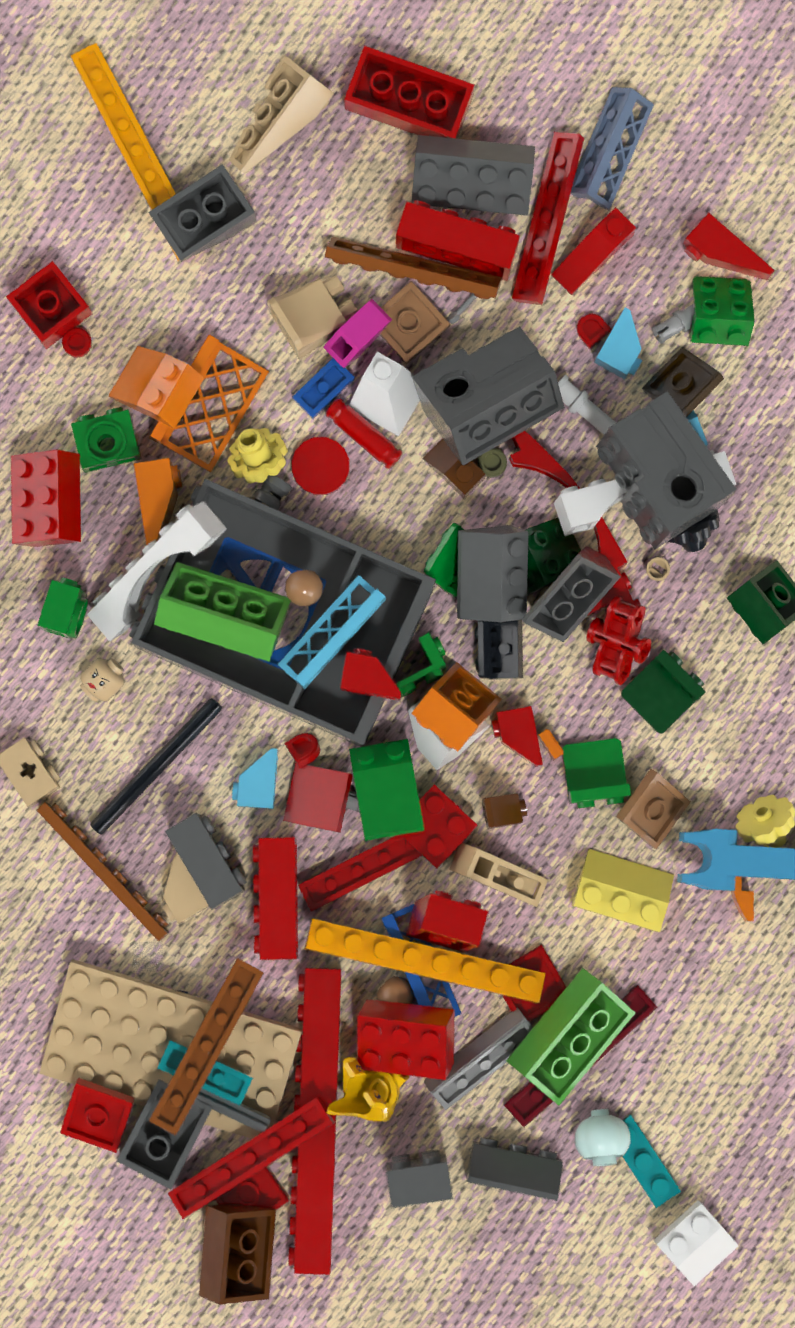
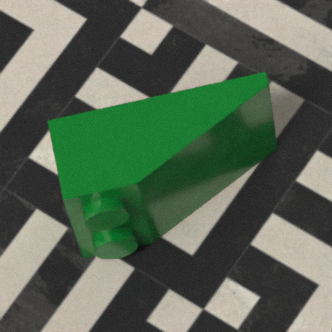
M408 739L349 749L365 841L424 831Z

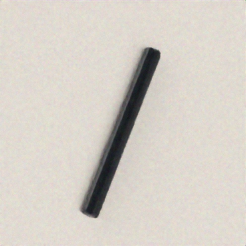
M213 698L209 699L91 822L90 826L98 834H103L222 710L221 705Z

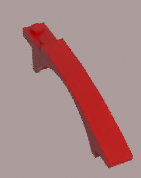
M526 431L512 437L518 450L510 455L509 461L512 467L539 472L559 482L565 488L577 486L580 489L571 475ZM601 517L593 527L597 538L598 552L607 557L620 575V578L587 616L608 607L615 596L622 597L624 602L634 606L641 605L639 600H633L629 593V589L632 586L626 573L620 574L618 570L626 566L628 562Z

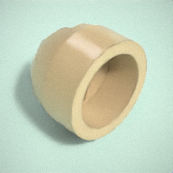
M655 557L648 562L646 572L652 580L662 581L670 573V564L663 557ZM655 562L666 570L665 573L661 574L657 569L651 567L652 564Z

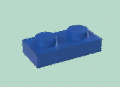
M332 358L292 399L314 419L355 380V377Z

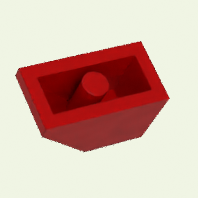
M354 648L353 653H346L340 686L342 691L397 701L401 700L400 690L377 657L371 656L372 651Z
M532 706L496 712V720H491L494 738L500 737L501 744L535 767L542 766L543 762Z

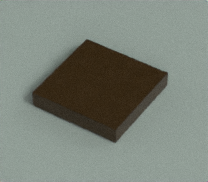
M682 347L642 389L653 400L668 391L685 417H687L724 378L719 371Z

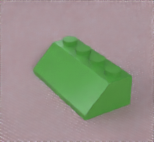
M177 562L160 596L154 625L270 662L291 601L288 597Z
M582 968L506 1061L557 1105H560L634 1016L635 1012L600 980Z

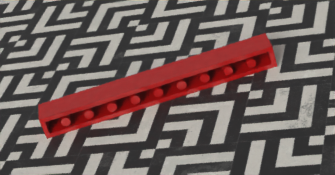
M305 968V974H299L298 990L299 992H304V1004H298L297 1022H303V1034H301L296 1052H302V1063L296 1064L295 1082L301 1083L300 1095H295L294 1112L317 1097L321 1098L326 1108L337 1100L342 969ZM331 1115L335 1121L333 1125L298 1146V1156H292V1174H297V1186H291V1204H296V1217L290 1216V1235H295V1247H289L288 1265L294 1266V1274H331L336 1115Z

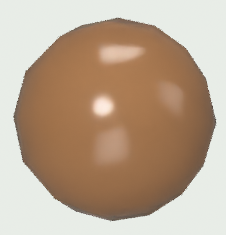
M296 571L290 574L286 580L285 592L288 599L295 605L311 606L322 595L323 584L315 571Z
M396 976L387 980L376 994L377 1000L412 1004L414 1000V993L409 981Z

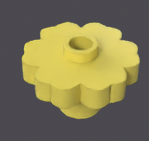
M267 428L260 430L246 429L240 433L235 443L230 446L229 449L232 455L227 461L236 478L244 477L246 482L250 484L255 482L262 483L267 479L268 475L275 476L279 474L286 464L283 456L287 454L288 449L279 433L271 434Z
M775 795L759 797L755 800L754 804H747L736 816L739 822L735 825L739 836L744 842L755 841L757 845H763L764 847L780 848L786 843V836L791 828L795 826L793 819L795 817V809L786 797L779 799Z

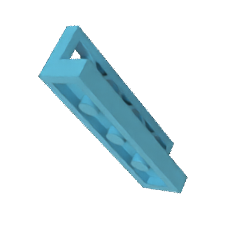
M358 575L278 663V666L306 689L384 603L386 597ZM358 585H361L371 594L362 605L351 606V593ZM348 598V606H340ZM337 610H348L349 620L340 628H331V615ZM327 621L328 628H320ZM328 632V643L321 650H311L310 638L315 633ZM331 632H337V633L332 637ZM307 643V651H299ZM311 654H317V655L311 660ZM295 655H308V665L299 675L287 665Z

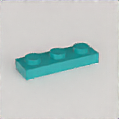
M170 1040L157 1068L174 1075L188 1048ZM216 1061L202 1089L241 1106L253 1078Z
M629 1115L622 1120L626 1123L630 1132V1145L622 1157L657 1208L680 1193L681 1190L633 1117Z

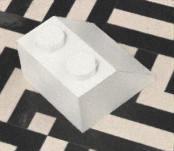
M699 1200L654 1240L657 1246L693 1286L698 1284L739 1246Z

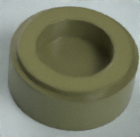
M493 448L479 456L477 464L486 474V477L496 478L504 473L507 466V458L501 450Z

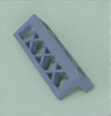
M612 87L575 174L571 195L577 198L590 199L598 206L610 210L654 106L653 103L634 89ZM635 102L642 106L636 119H634L632 111ZM628 128L629 139L627 144L623 145L621 136L623 131ZM617 155L618 166L612 172L610 162L612 157ZM605 181L607 192L603 199L597 192L601 183Z

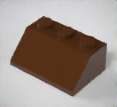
M239 1204L206 1206L199 1287L200 1297L219 1305L269 1299L276 1209Z

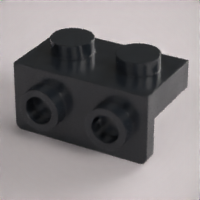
M522 620L507 622L478 621V626L475 629V639L478 643V656L476 657L475 666L479 678L488 680L523 678Z

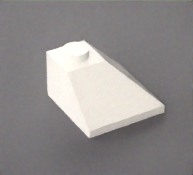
M376 352L362 376L349 405L363 417L399 437L420 401L412 379L414 374L399 363Z
M420 702L408 710L417 748L436 770L457 758L489 727L487 722L484 721L457 752L454 748L445 746L437 734L430 729L422 727L417 722L416 717L411 714Z

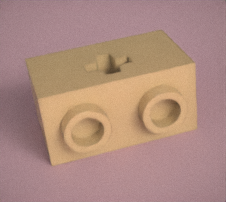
M24 737L0 753V767L27 807L31 808L58 790L60 786L57 781L61 778L51 764L46 767L40 758L44 755V752L35 740L30 742ZM26 764L37 767L34 770V778L28 775L24 776V773L27 771Z

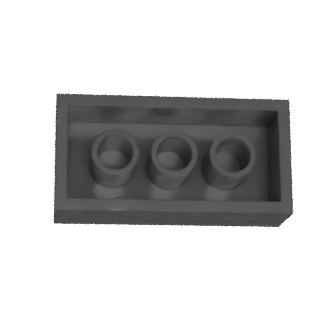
M418 135L411 203L414 200H418L435 207L528 216L535 146Z

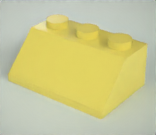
M588 849L571 906L660 932L669 904L674 875Z

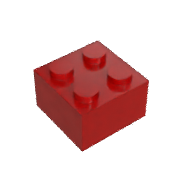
M53 261L6 296L12 307L46 350L60 340L64 334L77 327L93 314L87 303Z

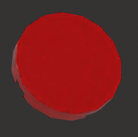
M313 437L304 441L295 450L292 458V474L296 483L304 491L316 496L329 495L338 491L346 482L350 472L349 457L345 449L337 441L327 437Z

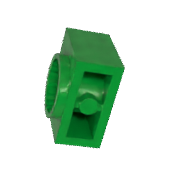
M122 407L112 408L106 411V415L95 417L94 414L84 415L77 418L78 422L71 423L84 473L142 459L129 409L123 411ZM105 438L115 440L114 447L109 451L100 449L101 441Z
M61 577L60 582L51 580L37 626L46 632L72 640L73 638L76 639L82 628L88 606L87 594L81 589L82 586L78 585L76 581Z

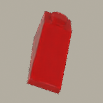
M615 207L594 227L551 276L572 296L634 236L636 227Z
M710 213L690 232L683 243L686 247L684 250L686 254L696 262L700 259L708 265L767 281L775 271Z

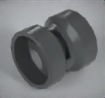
M268 475L262 487L256 489L252 498L257 502H263L267 506L278 510L281 506L280 501L282 497L287 496L292 487L279 477Z

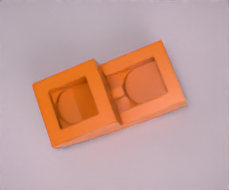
M736 876L735 891H731L732 898L743 920L754 921V891H742V877Z

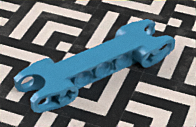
M706 829L697 832H680L679 841L696 845L702 851L703 863L696 872L677 874V883L696 886L704 890L735 891L736 876L795 880V849L737 845L738 830Z

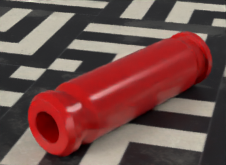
M336 399L327 409L326 417L331 418L334 424L378 462L385 464V468L391 469L403 455L402 450H398L393 442L350 405H346L343 399Z

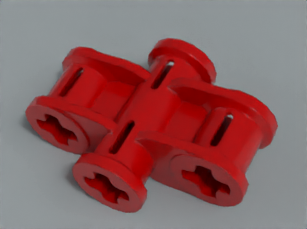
M615 596L608 605L605 622L601 618H595L587 631V642L600 644L592 669L594 675L607 676L614 679L616 684L622 685L629 677L633 658L639 664L646 660L651 649V640L647 637L643 639L638 637L646 612L644 606H634L624 602L622 597Z

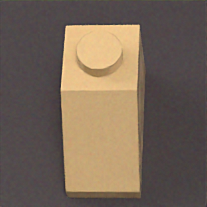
M177 854L173 858L163 896L166 904L162 907L170 921L176 919L178 924H181L209 907L179 854Z

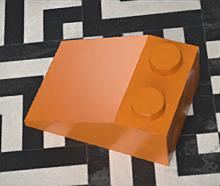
M137 346L111 390L109 397L175 429L204 377L189 364L166 353Z
M170 458L134 463L146 546L156 539L158 541L161 538L159 532L169 524L178 498L177 488L182 487L180 470H178L177 465L172 464Z
M456 662L428 691L411 714L416 717L417 722L422 727L430 729L437 734L445 746L454 748L458 752L502 701V698Z

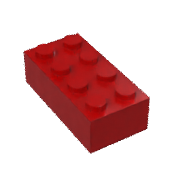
M364 46L344 98V105L347 111L415 135L458 139L474 96L475 84Z
M414 200L413 203L406 201L396 233L397 249L457 267L502 277V280L508 282L520 235L515 234L516 231L506 226H499L497 229L487 226V222L479 218L471 217L470 220L458 217L459 214L449 209H442L440 212L430 209L431 206L422 201Z
M295 837L258 838V844L253 845V863H259V875H253L254 893H259V905H254V923H259L260 935H254V954H260V960L298 959L297 839Z

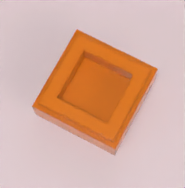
M546 729L538 734V739L553 761L564 754L563 749L550 730Z

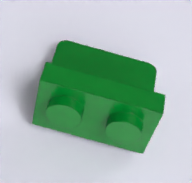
M694 277L692 288L695 314L690 331V342L749 346L755 322L751 282L748 279Z
M453 523L443 533L441 542L435 552L427 559L424 574L436 579L435 584L457 598L458 530L464 529L460 525Z
M427 633L418 638L419 644L431 666L396 683L401 692V698L416 691L417 687L415 684L423 680L429 684L443 676L442 670L446 669V664L442 656L445 655V650L438 637L432 639L430 633Z
M619 739L574 743L563 747L569 804L577 803V809L595 807L594 801L606 800L607 805L625 803L624 797L631 796L630 784H627L622 743Z

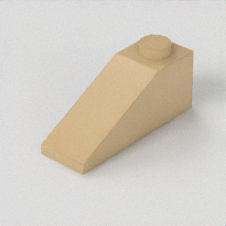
M461 843L449 869L535 907L538 906L548 882L546 878L464 843Z

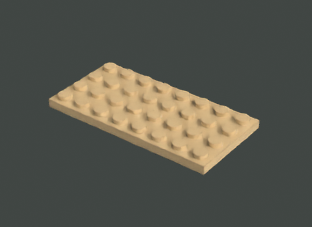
M72 959L39 1074L74 1085L77 1079L81 1078L135 1097L134 1103L145 1106L158 1080L160 1079L169 1084L173 1075L157 1068L169 1041L171 1040L189 1048L213 1001ZM243 1011L217 1062L253 1078L242 1104L270 1116L271 1122L268 1126L270 1128L275 1124L303 1029ZM211 1110L205 1122V1125L251 1139L261 1133L215 1110Z

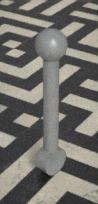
M474 293L456 312H452L447 319L451 324L456 323L465 309L477 298Z

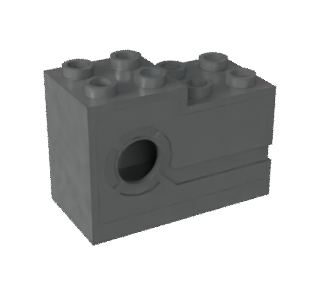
M520 326L505 333L502 337L486 346L477 349L470 355L462 348L412 376L424 413L462 465L467 464L565 408L554 369L543 356H540L538 349Z
M668 391L649 402L645 408L636 410L611 426L596 445L602 462L606 465L609 464L615 473L618 485L627 490L626 495L621 500L624 513L629 519L635 521L640 528L641 537L647 544H651L654 550L719 509L737 490Z

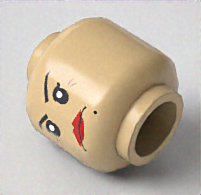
M97 658L81 674L82 684L80 687L91 700L107 702L123 687L125 681L121 673L124 669L112 658L109 661Z

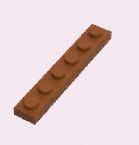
M333 236L326 246L325 258L332 259L337 264L346 265L350 263L358 265L366 271L374 272L379 270L387 272L395 278L408 277L416 279L423 285L437 284L445 286L447 290L452 292L466 291L474 293L476 297L481 299H496L501 286L502 277Z
M44 802L36 810L158 942L162 941L169 934L165 929L169 925L158 912L153 915L145 907L148 901L140 892L135 890L132 893L124 885L128 880L117 868L113 871L108 868L104 863L108 858L96 846L91 849L84 842L88 838L86 834L76 824L72 828L64 820L67 814L56 803L51 806L49 803Z
M239 958L236 959L149 1120L150 1122L177 1135L263 976V971Z

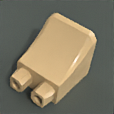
M337 276L321 281L319 278L298 289L267 300L270 314L299 360L330 340L338 329L358 311L351 299L339 306L334 302L333 298L345 291Z

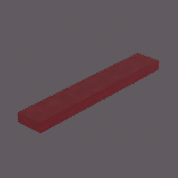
M638 985L621 999L635 1012L634 1016L594 1064L658 1008ZM529 1081L504 1106L525 1127L546 1109L553 1100Z

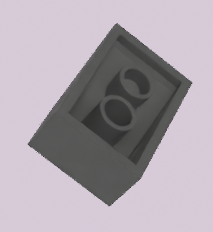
M223 164L149 212L181 262L235 236L257 221L254 210Z
M159 1079L117 1162L171 1189L213 1107L195 1099L177 1135L166 1131L149 1121L169 1085Z

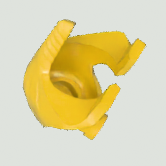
M346 1057L343 1061L344 1097L331 1103L327 1108V1114L354 1116L370 1121H388L398 1101L400 1087L409 1079V1076L363 1070L356 1058Z

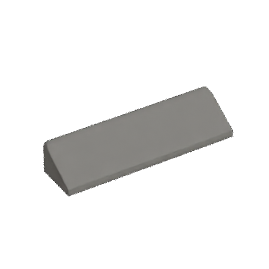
M518 1008L514 1012L511 1011L454 1056V1064L446 1080L426 1078L424 1080L425 1085L435 1099L447 1110L507 1063L506 1060L533 1029V1026Z

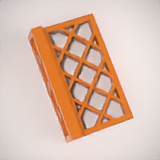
M209 334L190 365L204 379L215 377L218 394L203 397L199 386L197 390L199 399L191 400L189 404L200 402L205 419L188 423L186 412H184V424L176 426L175 429L158 421L149 439L158 444L160 443L211 473L269 371L222 344L217 338ZM219 351L231 357L234 368L220 372L217 371L215 358ZM236 360L244 364V366L238 367ZM212 365L214 373L206 375ZM251 368L260 373L255 384L243 387L239 374L240 370ZM235 372L239 388L223 392L219 376ZM252 389L246 399L244 391ZM240 392L243 400L241 409L228 412L224 396ZM220 397L224 414L208 418L204 401ZM237 414L233 423H231L230 416ZM226 417L229 430L226 435L214 438L210 421ZM206 422L210 439L194 443L189 426ZM186 427L190 444L178 447L168 441L174 430ZM223 439L217 449L215 441ZM211 442L215 455L210 463L207 464L198 458L195 446ZM191 448L193 455L183 449Z

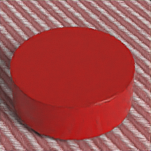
M72 328L64 334L62 345L69 356L80 358L90 352L92 339L86 330Z

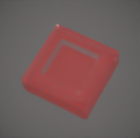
M163 941L133 942V972L164 971Z

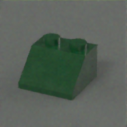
M778 560L771 563L727 597L734 611L741 616L752 634L759 639L762 645L795 621V582Z

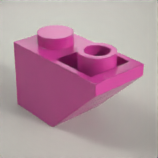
M371 299L338 329L323 348L345 368L363 354L392 319Z

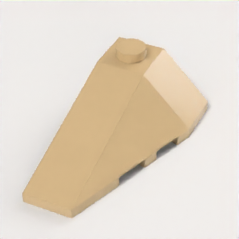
M286 55L264 86L265 89L270 91L265 103L262 105L256 103L252 111L255 113L254 126L243 130L229 159L244 174L314 120L326 108L334 92Z

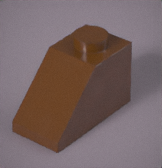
M443 438L422 458L463 499L486 476L473 461L462 465Z
M518 793L483 798L482 800L487 830L523 823L522 817L528 816L525 799H519Z

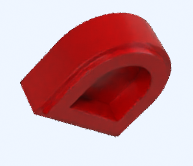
M586 314L577 324L578 337L589 350L612 331L604 319L597 314Z
M309 733L299 734L284 743L300 769L314 761L319 756L321 750L316 737Z

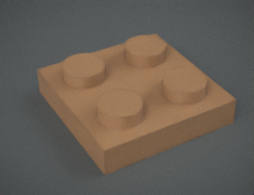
M412 281L381 307L392 321L379 335L406 365L450 327V323Z
M650 769L616 818L649 846L657 849L691 801L658 772Z

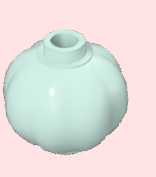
M609 1109L592 1110L591 1116L583 1120L575 1132V1147L578 1153L584 1159L592 1160L593 1166L617 1164L616 1157L624 1156L630 1145V1132L626 1123L618 1117L609 1115Z

